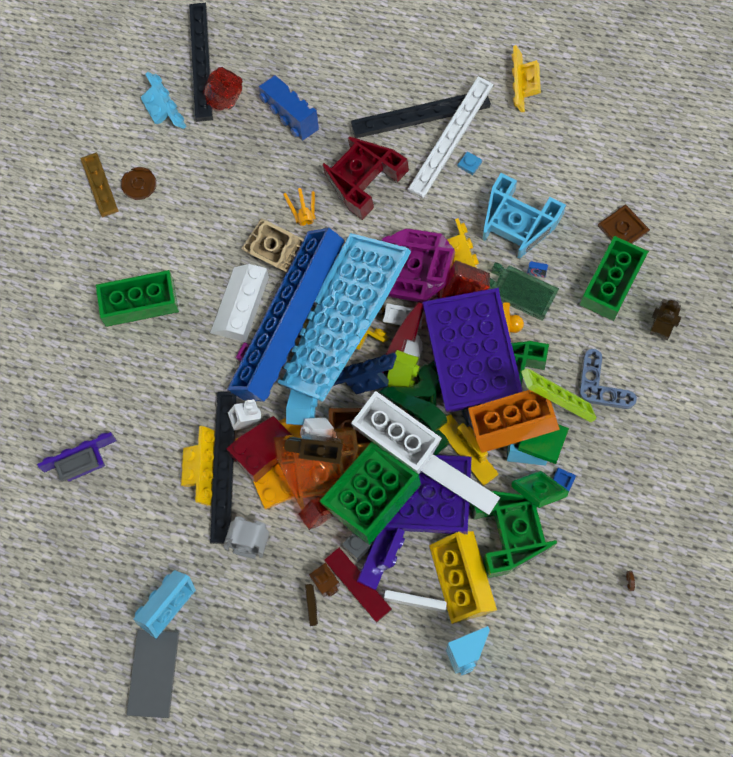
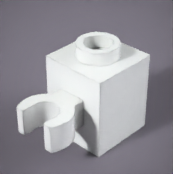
M254 399L246 400L245 403L234 404L228 412L234 430L255 426L261 419V411Z
M308 418L304 420L300 434L301 437L303 434L332 437L334 428L326 418Z

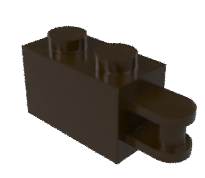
M303 434L302 438H287L284 448L288 452L300 453L299 459L340 464L344 439Z

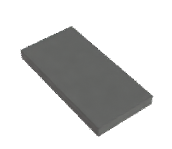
M145 630L137 631L127 716L170 718L179 632L162 631L157 639H155Z

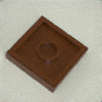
M626 204L597 225L611 241L616 236L632 244L650 231Z

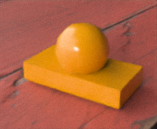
M503 303L509 335L510 332H520L524 327L523 319L519 315L510 316V303Z

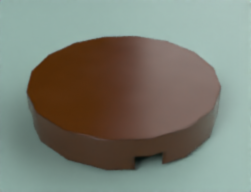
M135 167L131 169L132 171L126 172L123 175L121 188L128 198L143 200L153 194L157 187V180L154 174L147 168Z

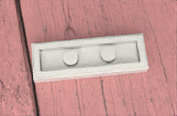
M389 590L385 591L384 600L440 612H445L446 601Z

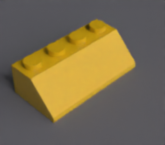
M468 531V534L456 532L429 545L444 600L447 603L446 607L451 624L484 616L497 610L474 531Z

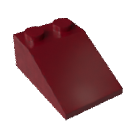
M272 416L241 435L227 448V451L256 483L290 453L285 450L284 444L287 438L294 436Z

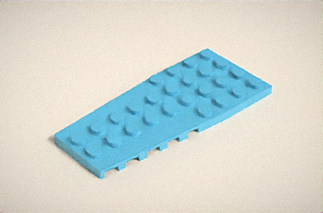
M350 233L315 300L317 306L314 312L310 311L307 317L310 321L306 329L302 328L299 334L302 336L299 345H294L292 349L294 353L290 363L286 362L284 367L286 373L282 380H278L280 385L319 401H324L389 295L411 253L408 248Z

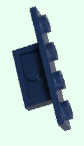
M390 353L346 366L333 386L346 382L356 395L386 387L389 380L382 372L393 368L397 355Z

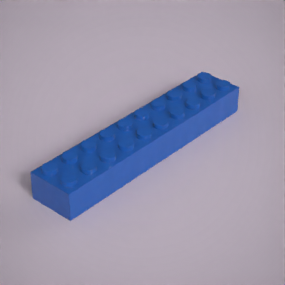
M331 228L307 232L227 390L244 401L254 399L258 402H265L269 397L270 390L274 382L277 381L279 372L286 363L287 356L294 347L295 340L301 332L313 303L345 241Z

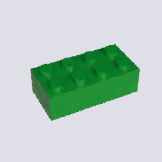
M614 236L582 297L580 306L614 321L649 251Z
M170 270L96 284L100 319L105 327L179 312L174 279Z

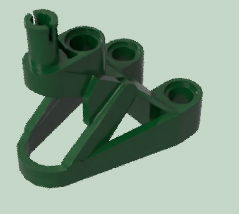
M433 360L428 365L424 364L419 368L417 374L419 383L414 387L386 386L378 391V393L389 401L391 400L396 406L407 410L410 416L420 418L418 422L442 438L433 455H438L449 445V441L439 430L447 423V418L436 405V397L441 394L435 360Z

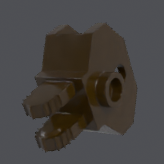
M662 299L659 308L656 307L653 312L652 318L654 321L649 334L653 335L654 332L661 334L668 341L674 326L678 327L681 316H678L681 305L677 301Z

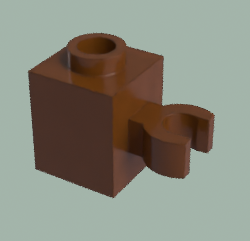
M326 563L309 574L323 597L327 595L331 597L339 591L340 583Z

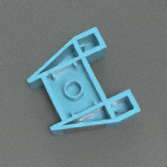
M500 173L491 190L483 231V241L487 239L490 232H493L521 246L517 256L520 259L555 230L564 215L566 204L549 197L542 211H539L513 198L512 195L516 190L517 180Z

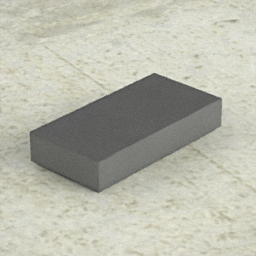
M91 447L54 462L62 482L99 466Z

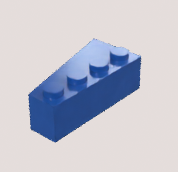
M276 75L259 86V97L262 102H267L270 105L272 113L280 116L283 125H288L296 138L299 137L303 141L319 130L317 110L314 108L309 109L308 103L304 99L300 101L298 94L295 91L290 92L288 85Z

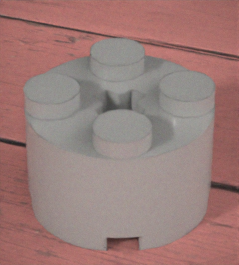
M236 516L234 521L230 523L223 546L226 550H229V547L234 549L233 554L255 559L256 555H259V558H262L269 537V531L263 522L255 521L252 523L243 517Z

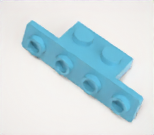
M147 72L145 75L152 87L140 98L154 123L160 124L169 116L175 126L182 129L186 128L184 117L176 109L177 105L169 97L170 93L161 83L162 79L160 76Z

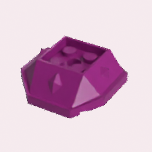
M406 228L391 236L382 238L383 242L403 246L411 251L388 297L423 303L446 286L455 250L443 234Z

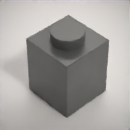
M354 533L342 544L343 549L357 563L371 549V544H367Z

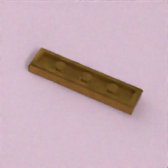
M98 153L80 158L101 217L119 212Z

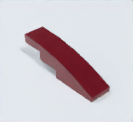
M418 303L406 317L395 334L386 355L396 353L397 350L404 352L407 340L415 342L424 310L423 303ZM389 370L384 371L382 373L388 374Z

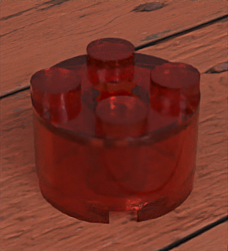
M218 67L217 70H214L209 75L204 87L203 94H205L206 102L217 110L233 108L242 92V78L224 67Z

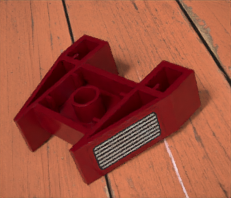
M349 136L350 149L332 168L325 163L322 166L325 176L348 210L363 220L374 209L372 196L364 190L381 172L398 183L409 171L408 159L394 149Z

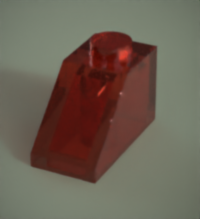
M324 495L310 500L298 513L309 530L322 525L334 516L320 503Z

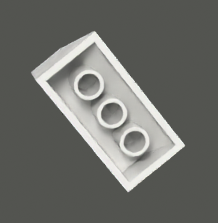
M252 264L234 267L211 329V334L242 342L247 341L269 279L267 268Z
M377 391L374 392L351 423L354 429L417 474L421 472L430 460L442 439Z

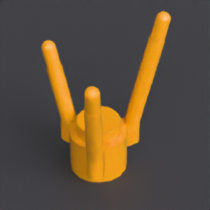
M298 188L301 209L298 210V214L288 195L284 193L283 195L295 217L296 223H299L300 226L313 224V220L316 219L315 192H311L310 211L309 208L305 207L302 189Z

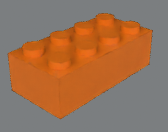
M531 390L468 408L481 453L560 430L551 401Z

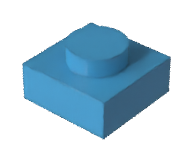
M467 151L458 163V167L473 175L481 165L482 159Z

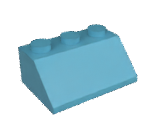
M176 570L166 575L159 589L154 590L144 607L141 606L136 611L134 617L136 624L157 639L196 591L190 577Z
M488 626L448 643L446 652L455 674L460 672L461 675H465L475 669L474 667H476L490 631Z

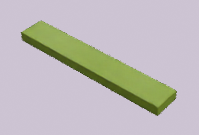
M528 368L521 371L529 390L589 422L596 420L591 403Z

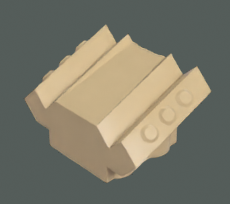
M261 218L241 249L287 272L304 239Z

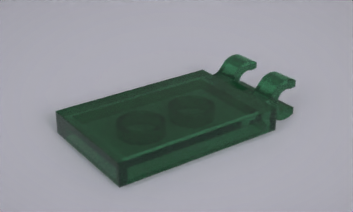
M495 262L491 273L499 276V278L495 282L487 277L483 288L487 290L499 288L503 303H510L511 307L543 321L559 288L510 265L505 269L501 264Z

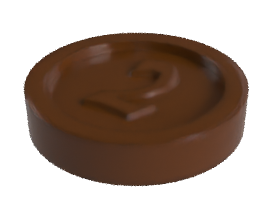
M631 570L626 572L629 592L635 590V579Z

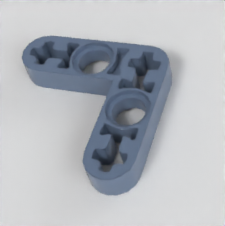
M597 349L588 350L583 361L580 398L592 404L622 409L632 408L637 401V397L632 391L599 386L602 354ZM591 354H594L595 358H598L594 362V367L590 366L591 358H588L591 357ZM593 372L596 375V379L588 380L585 374ZM587 389L591 390L590 392L592 394H597L598 391H601L599 394V400L596 399L597 395H591V397L588 398L587 394H585L584 392H586ZM603 394H612L613 400L605 401ZM617 394H620L619 398L622 399H619L618 403H616ZM626 396H629V399L632 400L629 404H626V401L623 400Z

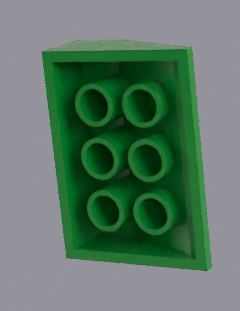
M371 442L324 495L320 503L349 530L370 545L421 485L419 474Z

